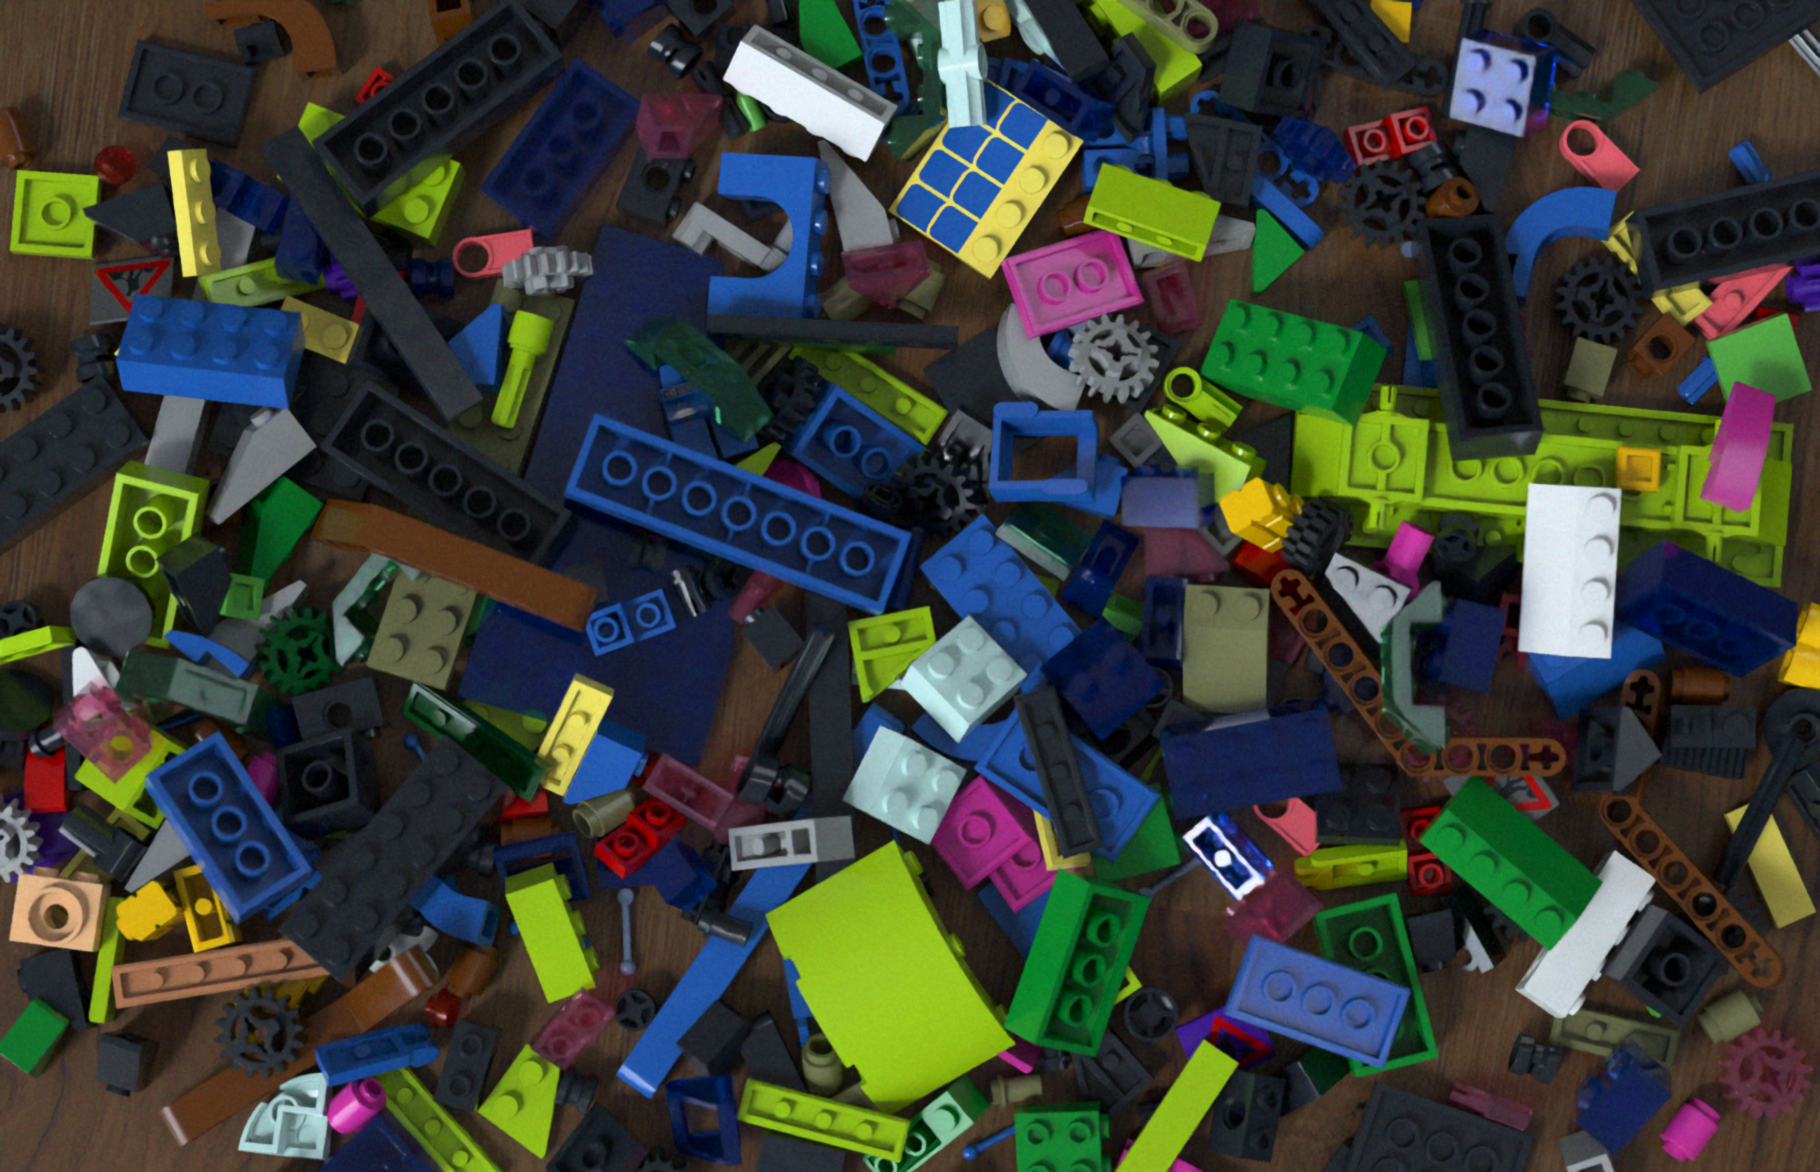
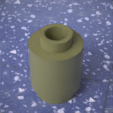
M919 257L918 262L909 261L894 292L893 298L896 300L892 308L911 319L922 321L925 314L931 313L946 280V277L940 273L942 266L924 257Z
M857 272L850 277L845 275L819 293L821 308L817 318L818 320L852 321L868 310V304L874 301L875 298Z
M626 786V788L581 801L578 804V808L573 811L574 822L585 837L589 839L595 836L602 837L626 822L628 813L635 809L636 798L631 789Z
M1737 988L1704 1006L1705 1011L1698 1014L1697 1018L1705 1033L1715 1045L1722 1040L1724 1043H1727L1760 1025L1761 1022L1758 1016L1764 1012L1752 991L1744 994L1741 988Z
M824 1033L811 1036L802 1049L804 1085L810 1092L817 1095L834 1094L844 1086L845 1065Z

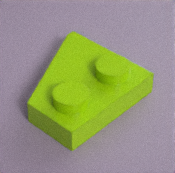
M527 1043L477 1112L539 1158L543 1159L548 1151L549 1134L556 1105L554 1100L557 1088L559 1087L562 1067L530 1043Z

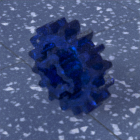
M1284 115L1271 135L1276 139L1275 143L1284 148L1282 154L1290 160L1291 166L1302 174L1310 175L1318 181H1328L1330 179L1336 185L1339 182L1344 185L1357 166L1352 161L1353 156L1344 152L1346 146L1338 140L1337 134L1327 126H1320L1310 119H1300L1298 121L1292 115L1289 117Z

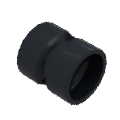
M756 748L741 773L735 796L754 806L765 803L768 812L790 821L805 798L812 773L791 762L783 766L780 764L778 756Z
M1142 986L1127 996L1122 1002L1121 1017L1123 1024L1132 1035L1142 1041L1156 1042L1163 1040L1173 1032L1177 1025L1179 1016L1177 1004L1170 994L1158 987Z

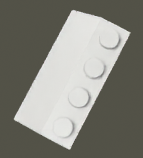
M1528 483L1518 651L1574 657L1611 658L1621 489Z

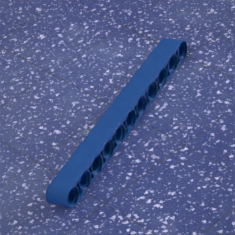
M876 702L872 703L853 730L855 774L880 726L901 735L908 727V724ZM813 790L791 821L814 819ZM813 863L757 869L727 913L746 922L754 923L746 947H740V945L715 936L710 937L616 1074L618 1078L648 1099H651L681 1056L676 1042L715 1000L721 998L770 927L766 914L788 901Z

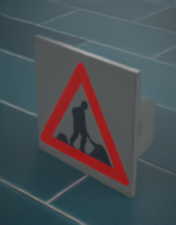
M160 256L92 265L89 325L128 321L135 294L174 298L175 257L161 259Z
M1506 744L1496 746L1491 752L1492 760L1500 766L1510 765L1516 757L1514 749ZM1522 750L1523 759L1521 767H1529L1528 757ZM1450 776L1443 781V784L1453 796L1469 776ZM1478 776L1531 822H1535L1560 805L1541 776Z

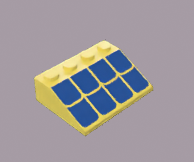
M986 78L983 80L987 124L949 128L948 121L888 211L990 280L1084 141L1045 114Z

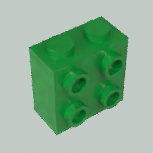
M1159 782L1149 785L1160 792L1159 798L1113 864L1095 851H1089L1096 878L1113 882L1181 864L1179 855L1185 853L1183 839L1179 829L1172 831L1168 814L1175 813L1169 790H1161Z
M1100 1102L1019 1104L1016 1106L1014 1118L1018 1172H1112L1111 1155H1103L1102 1141L1110 1139L1109 1114H1101Z

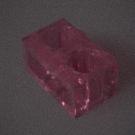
M90 681L55 714L53 728L116 784L152 749L153 737L150 735L152 730L140 716L136 714L129 716L119 706L121 701L111 689L104 685L99 688L93 681ZM85 708H95L102 714V718L96 722H87L80 717L79 712ZM124 736L132 741L133 746L128 750L121 751L115 749L110 741L115 737Z

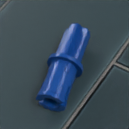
M1749 141L1740 143L1728 152L1730 159L1748 185L1774 179L1772 176L1775 174L1774 170L1769 172Z
M1703 355L1700 358L1702 363L1677 387L1679 395L1690 404L1697 403L1718 382L1710 355L1708 357Z

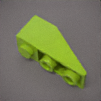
M1165 404L1164 406L1146 411L1144 416L1200 494L1220 503V499L1236 489L1241 491L1242 485L1256 477L1261 478L1267 461L1256 456L1257 451L1253 447L1238 441L1230 442L1221 437L1222 432L1218 428L1206 423L1197 424L1186 418L1187 413L1174 405Z

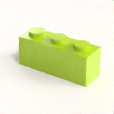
M1103 163L1083 223L1201 262L1221 202L1213 200L1208 194L1200 191L1188 192L1173 187L1169 181L1162 178L1150 179L1135 174L1124 165L1114 164L1111 166Z
M551 862L505 878V896L548 1003L595 988V971L601 969L599 959L593 946L586 948L582 935L587 934L582 915L579 910L572 912L567 900L572 898V892L566 875L558 876L554 864Z

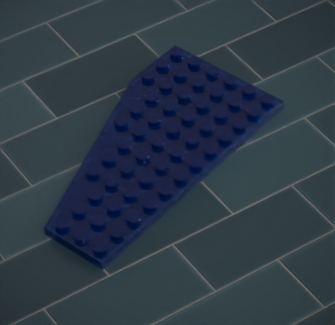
M603 223L592 259L593 275H589L586 278L524 481L573 512L580 522L548 570L562 575L561 566L603 560L609 602L596 604L592 613L665 588L679 627L612 652L595 656L586 629L585 632L576 631L488 597L458 696L551 724L575 674L579 673L615 689L603 717L647 736L643 749L644 752L698 767L733 650L732 597L716 600L707 596L713 608L689 619L675 584L671 586L669 583L672 581L669 573L692 563L695 570L699 569L701 572L697 574L701 582V575L715 554H710L707 551L669 537L662 574L653 573L649 567L641 566L638 569L629 568L637 527L641 526L577 503L563 496L595 413L672 442L658 395L660 390H662L659 368L681 361L686 380L689 382L702 378L696 360L697 356L718 350L724 361V339H710L706 330L710 276L722 277V263L719 259L707 255L701 256L697 252ZM708 422L706 424L712 440V444H714L718 460H720L716 444L712 435V431ZM646 529L649 534H659L657 532ZM728 572L718 574L722 579L719 585L720 588L726 587L723 583V578Z

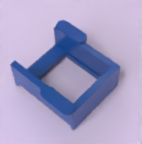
M1034 402L997 403L993 408L994 417L989 490L996 504H1000V502L1083 501L1095 505L1100 427L1093 410L1039 411L1037 404ZM1078 436L1076 479L1012 481L1015 437Z

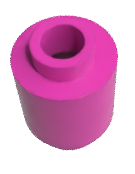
M265 751L262 757L253 755L246 772L268 805L273 809L280 796L277 757Z
M370 1076L350 1081L329 1103L327 1119L330 1125L336 1131L343 1134L357 1132L362 1129L386 1105V1094L381 1083Z
M1693 1098L1689 1104L1683 1103L1660 1134V1137L1665 1141L1662 1148L1680 1162H1683L1685 1158L1694 1161L1718 1130L1716 1124L1721 1117L1711 1107L1697 1098Z

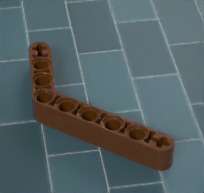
M325 499L310 535L312 539L335 549L390 559L580 632H585L600 595L598 590L586 584L373 504Z
M1286 568L1277 573L1273 578L1271 593L1275 601L1406 772L1413 775L1551 776L1561 771L1565 765L1566 755L1564 746L1559 739L1550 735L1428 734L1307 574L1297 568ZM1285 576L1290 581L1295 578L1300 580L1301 585L1297 588V591L1303 599H1306L1309 593L1315 599V601L1306 604L1298 614L1292 609V607L1299 604L1293 594L1284 596L1280 591L1284 587L1282 578ZM1319 609L1326 614L1328 624L1325 630L1314 632L1307 628L1305 615L1309 610ZM1345 643L1352 648L1353 660L1349 664L1338 665L1332 661L1330 649L1334 644ZM1363 676L1374 678L1379 685L1378 694L1369 699L1361 697L1355 689L1356 681ZM1388 710L1400 712L1405 719L1404 727L1397 732L1387 731L1381 724L1382 714ZM1413 744H1422L1428 748L1430 760L1424 765H1414L1406 757L1407 749ZM1457 744L1467 745L1473 752V759L1467 765H1455L1451 762L1448 755L1451 747ZM1501 744L1511 746L1516 753L1513 763L1507 766H1500L1494 763L1491 758V752L1496 746ZM1520 744H1529L1528 753H1540L1542 745H1550L1551 751L1559 753L1558 758L1551 759L1549 766H1543L1540 758H1528L1529 767H1521L1523 753Z
M1638 669L1626 677L1619 706L1630 707L1639 721H1645L1647 734L1658 748L1668 688L1665 682L1655 673L1646 669ZM1648 681V684L1654 687L1653 694L1647 693L1643 699V696L1637 693L1638 687H1645ZM1633 706H1636L1640 709H1642V706H1644L1645 708L1650 710L1651 713L1650 715H1647L1646 713L1641 712L1639 710H1633ZM1655 762L1638 776L1636 798L1602 795L1599 812L1604 824L1747 981L1765 989L1776 988L1781 985L1787 975V964L1783 957L1646 809ZM1620 802H1628L1631 806L1630 817L1623 823H1616L1613 819L1614 807ZM1650 832L1657 833L1660 841L1657 850L1651 854L1643 853L1641 840L1644 835ZM1684 863L1688 868V877L1684 883L1673 885L1669 880V871L1675 864ZM1712 894L1717 901V908L1712 915L1702 917L1697 909L1698 901L1702 896ZM1740 925L1746 932V940L1739 948L1732 949L1726 942V934L1733 926ZM1754 952L1763 961H1773L1774 963L1770 967L1773 975L1771 978L1762 975L1758 977L1756 974L1761 969L1757 963L1748 957L1742 962L1741 958Z
M417 944L390 960L343 997L302 1021L308 1023V1028L299 1032V1036L308 1040L307 1045L302 1048H295L301 1058L295 1063L286 1060L289 1069L284 1073L279 1074L273 1067V1076L263 1080L260 1070H258L256 1075L249 1079L246 1078V1067L242 1066L233 1072L230 1066L167 1105L159 1113L181 1148L279 1088L280 1085L316 1065L315 1047L318 1045L369 1032L441 981V978L421 945ZM287 1031L282 1034L281 1038L284 1046L287 1040ZM257 1053L249 1054L253 1058L261 1059Z

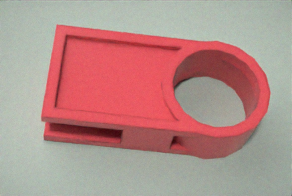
M1575 121L1568 125L1560 136L1559 148L1564 158L1570 161L1596 188L1618 192L1640 171L1591 121ZM1577 128L1589 131L1595 140L1593 153L1586 156L1573 153L1567 145L1569 131Z
M531 229L463 239L455 246L452 261L454 267L464 278L478 281L485 278L503 276L502 266H504V263L512 262L514 259H521V254L529 252L528 249L535 248L533 232H531ZM470 245L483 246L489 254L486 267L477 273H468L459 265L461 252Z
M1267 782L1255 789L1251 797V807L1256 817L1267 824L1303 857H1309L1311 852L1320 845V843H1315L1314 811L1280 782ZM1276 787L1285 793L1288 803L1284 814L1275 818H1268L1261 814L1258 809L1257 800L1259 793L1264 788Z

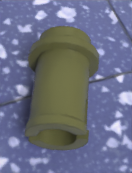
M1039 1072L1002 1078L1001 1074L996 1075V1079L989 1080L992 1105L1000 1104L1001 1108H1005L1006 1103L1042 1099Z

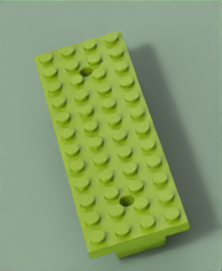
M1374 382L1356 427L1298 411L1295 412L1288 494L1292 496L1297 493L1305 504L1308 505L1312 498L1316 497L1318 499L1319 496H1323L1351 512L1354 516L1352 521L1354 529L1349 532L1352 534L1350 541L1345 542L1344 546L1388 550L1404 519L1435 534L1426 553L1432 555V548H1435V539L1438 535V523L1441 516L1451 511H1464L1476 517L1480 523V532L1476 540L1477 546L1516 545V563L1523 564L1528 483L1614 488L1617 447L1660 449L1659 491L1652 493L1621 490L1616 573L1778 589L1781 586L1783 549L1786 546L1792 475L1791 451L1794 424L1772 422L1766 455L1751 507L1748 510L1736 512L1700 498L1712 463L1708 461L1722 419L1719 416L1538 399L1544 432L1535 455L1452 462L1439 392L1436 388Z

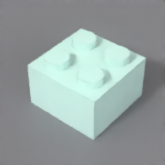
M969 615L914 661L900 684L959 743L1016 694L1027 674Z
M880 726L842 801L929 845L967 770L908 737Z

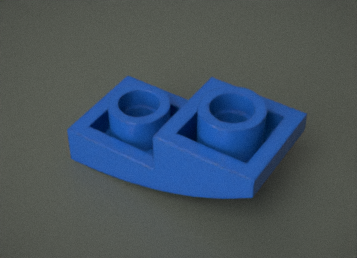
M661 588L627 602L618 603L592 613L586 631L595 656H600L676 629L679 625L665 588Z

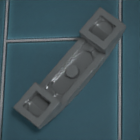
M1138 412L1108 439L1109 444L1141 480L1189 529L1222 559L1244 539L1230 531L1220 504L1196 491L1153 427Z

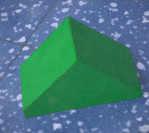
M1257 209L1253 216L1256 232L1252 240L1250 297L1255 298L1260 297L1295 265L1305 253L1265 209Z
M36 997L1 1040L0 1054L37 1079L45 1069L70 1021Z

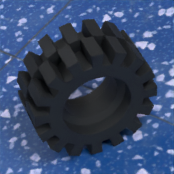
M1319 496L1318 499L1314 497L1310 500L1309 505L1304 504L1301 507L1302 513L1300 515L1296 513L1292 519L1295 521L1293 526H1288L1286 533L1289 535L1283 538L1281 544L1284 546L1281 549L1284 561L1310 577H1320L1322 572H1326L1334 553L1337 550L1344 552L1347 548L1344 544L1350 541L1352 534L1349 532L1354 529V523L1352 522L1354 516L1351 512L1323 496Z

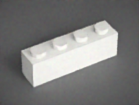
M756 24L741 40L723 78L724 81L733 85L740 93L751 95L768 105L775 113L789 117L803 125L811 134L829 140L841 147L846 154L858 157L865 162L879 145L898 108L897 105Z
M1615 850L1606 852L1592 872L1603 881V884L1580 918L1551 951L1544 946L1542 947L1515 988L1516 991L1556 1018H1565L1568 1013L1573 1016L1579 1010L1586 999V995L1582 991L1590 979L1596 981L1602 975L1600 970L1608 960L1605 958L1613 944L1618 946L1631 927L1628 922L1635 911L1641 912L1654 896L1655 892L1650 888L1656 881L1655 878Z

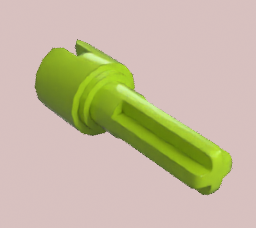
M517 310L506 341L510 344L509 348L513 350L491 417V422L495 425L509 429L515 427L536 357H541L542 354L546 355L554 321L529 312Z

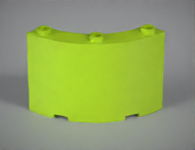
M895 840L766 914L780 952L785 960L790 958L794 962L801 976V979L795 982L830 1044L846 1068L853 1064L856 1066L862 1079L860 1087L881 1112L890 1115L1016 1044L1011 1031L1004 1028L1009 1011L1004 1004L1001 1003L998 1006L995 1004L963 958L966 955V950L961 940L955 933L949 935L921 882L919 874L923 873V869L919 860L911 850L905 853Z

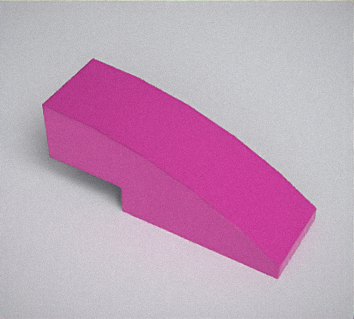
M1738 381L1734 382L1708 461L1712 463L1700 498L1736 512L1750 509L1770 437L1775 395Z

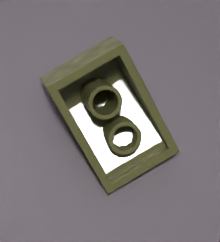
M1186 584L1183 623L1184 704L1199 712L1267 716L1274 598L1270 589Z

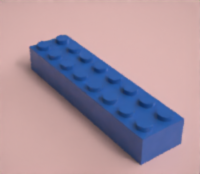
M597 413L593 416L563 496L577 503L876 616L883 613L912 535L909 532Z

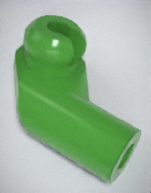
M737 91V106L749 124V131L753 132L766 126L768 121L758 100L751 95H745Z

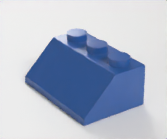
M1633 585L1618 591L1614 595L1611 658L1574 657L1525 652V666L1559 722L1621 687L1631 672L1638 669L1650 670L1667 660L1654 620Z

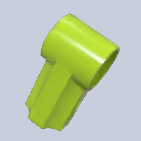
M1188 367L1174 368L1163 379L1162 389L1170 401L1178 404L1201 422L1218 428L1222 432L1221 436L1232 425L1243 406L1199 376L1195 370ZM1181 373L1188 375L1193 382L1191 393L1183 398L1176 396L1171 389L1173 378Z

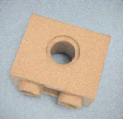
M34 866L33 873H19L10 941L91 952L99 951L107 898L111 895L112 884L100 883L101 875L75 872L74 879L58 877L59 869ZM58 905L64 906L69 914L68 922L62 928L56 926L52 920L53 910Z

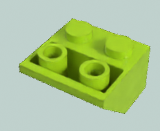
M120 707L74 777L123 812L157 829L165 816L145 788L146 775L191 747L182 740Z

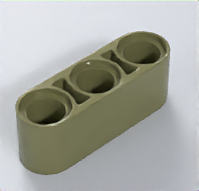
M1117 0L1121 5L1187 52L1192 54L1206 52L1215 40L1218 31L1216 16L1196 0H1170L1174 4L1175 10L1167 15L1160 14L1154 9L1153 2L1156 0ZM1192 23H1201L1208 29L1209 35L1203 39H1195L1188 33L1187 26Z

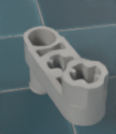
M694 202L672 237L688 250L701 257L713 241L761 273L769 275L777 270L786 260L792 246L793 232L790 219L788 218V221L772 245L767 244L765 246L710 209Z

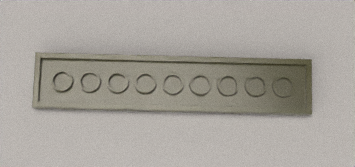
M498 278L488 308L493 303L502 304L508 312L507 337L517 310L539 315L554 321L546 355L542 354L541 357H536L513 429L504 428L491 422L498 394L481 393L484 398L483 402L449 422L447 431L520 478L578 304L576 300L555 294L528 296L526 295L525 288L508 289L507 286L504 287L503 279ZM507 342L503 378L513 350L509 348L510 344ZM416 517L417 521L430 525L420 517ZM400 564L366 665L378 671L448 692L480 594Z

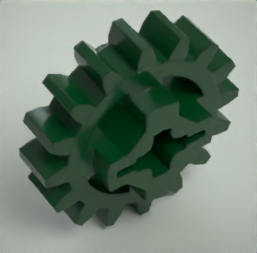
M300 604L297 614L290 607H284V618L282 619L271 615L269 619L273 627L270 630L260 628L259 633L266 639L264 643L255 644L254 649L264 654L263 657L255 661L258 667L266 670L262 677L271 684L275 683V687L283 693H286L290 688V691L296 696L302 695L304 687L311 692L318 691L317 682L319 681L330 685L332 681L328 675L331 670L341 672L342 667L336 663V658L346 656L347 651L337 646L338 643L346 639L343 633L335 630L339 623L330 616L326 618L327 613L316 607L312 611L305 604ZM299 647L304 648L302 653L297 652ZM277 650L280 655L279 660H277Z

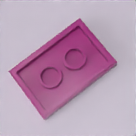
M1103 229L1009 257L1001 262L1029 340L1087 322L1089 319L1100 318L1102 314L1110 315L1136 307L1144 302L1120 236Z
M988 779L987 781L1034 840L989 875V878L1016 914L1052 889L1058 870L1047 871L1033 809ZM1082 867L1068 868L1066 870L1076 872Z

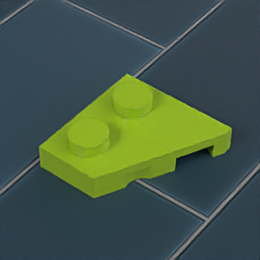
M929 606L847 622L862 701L868 702L904 676L910 665L936 644Z

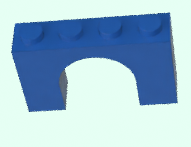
M721 153L718 194L730 199L776 202L784 209L790 219L793 240L786 260L777 270L769 275L760 278L710 276L707 314L814 319L819 316L821 299L819 293H817L818 277L822 276L824 271V254L820 252L821 237L826 234L828 228V214L824 210L825 194H829L832 185V174L830 169H828V163L816 157Z

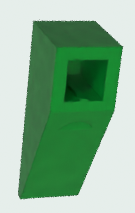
M283 474L248 501L236 574L265 579L264 594L270 585L271 576L280 564L285 563L292 556L295 550V543L305 530L310 529L316 523L320 513L319 510L324 504Z
M964 1073L909 1118L911 1123L900 1163L869 1154L864 1155L862 1160L872 1172H913L972 1126L991 1104Z

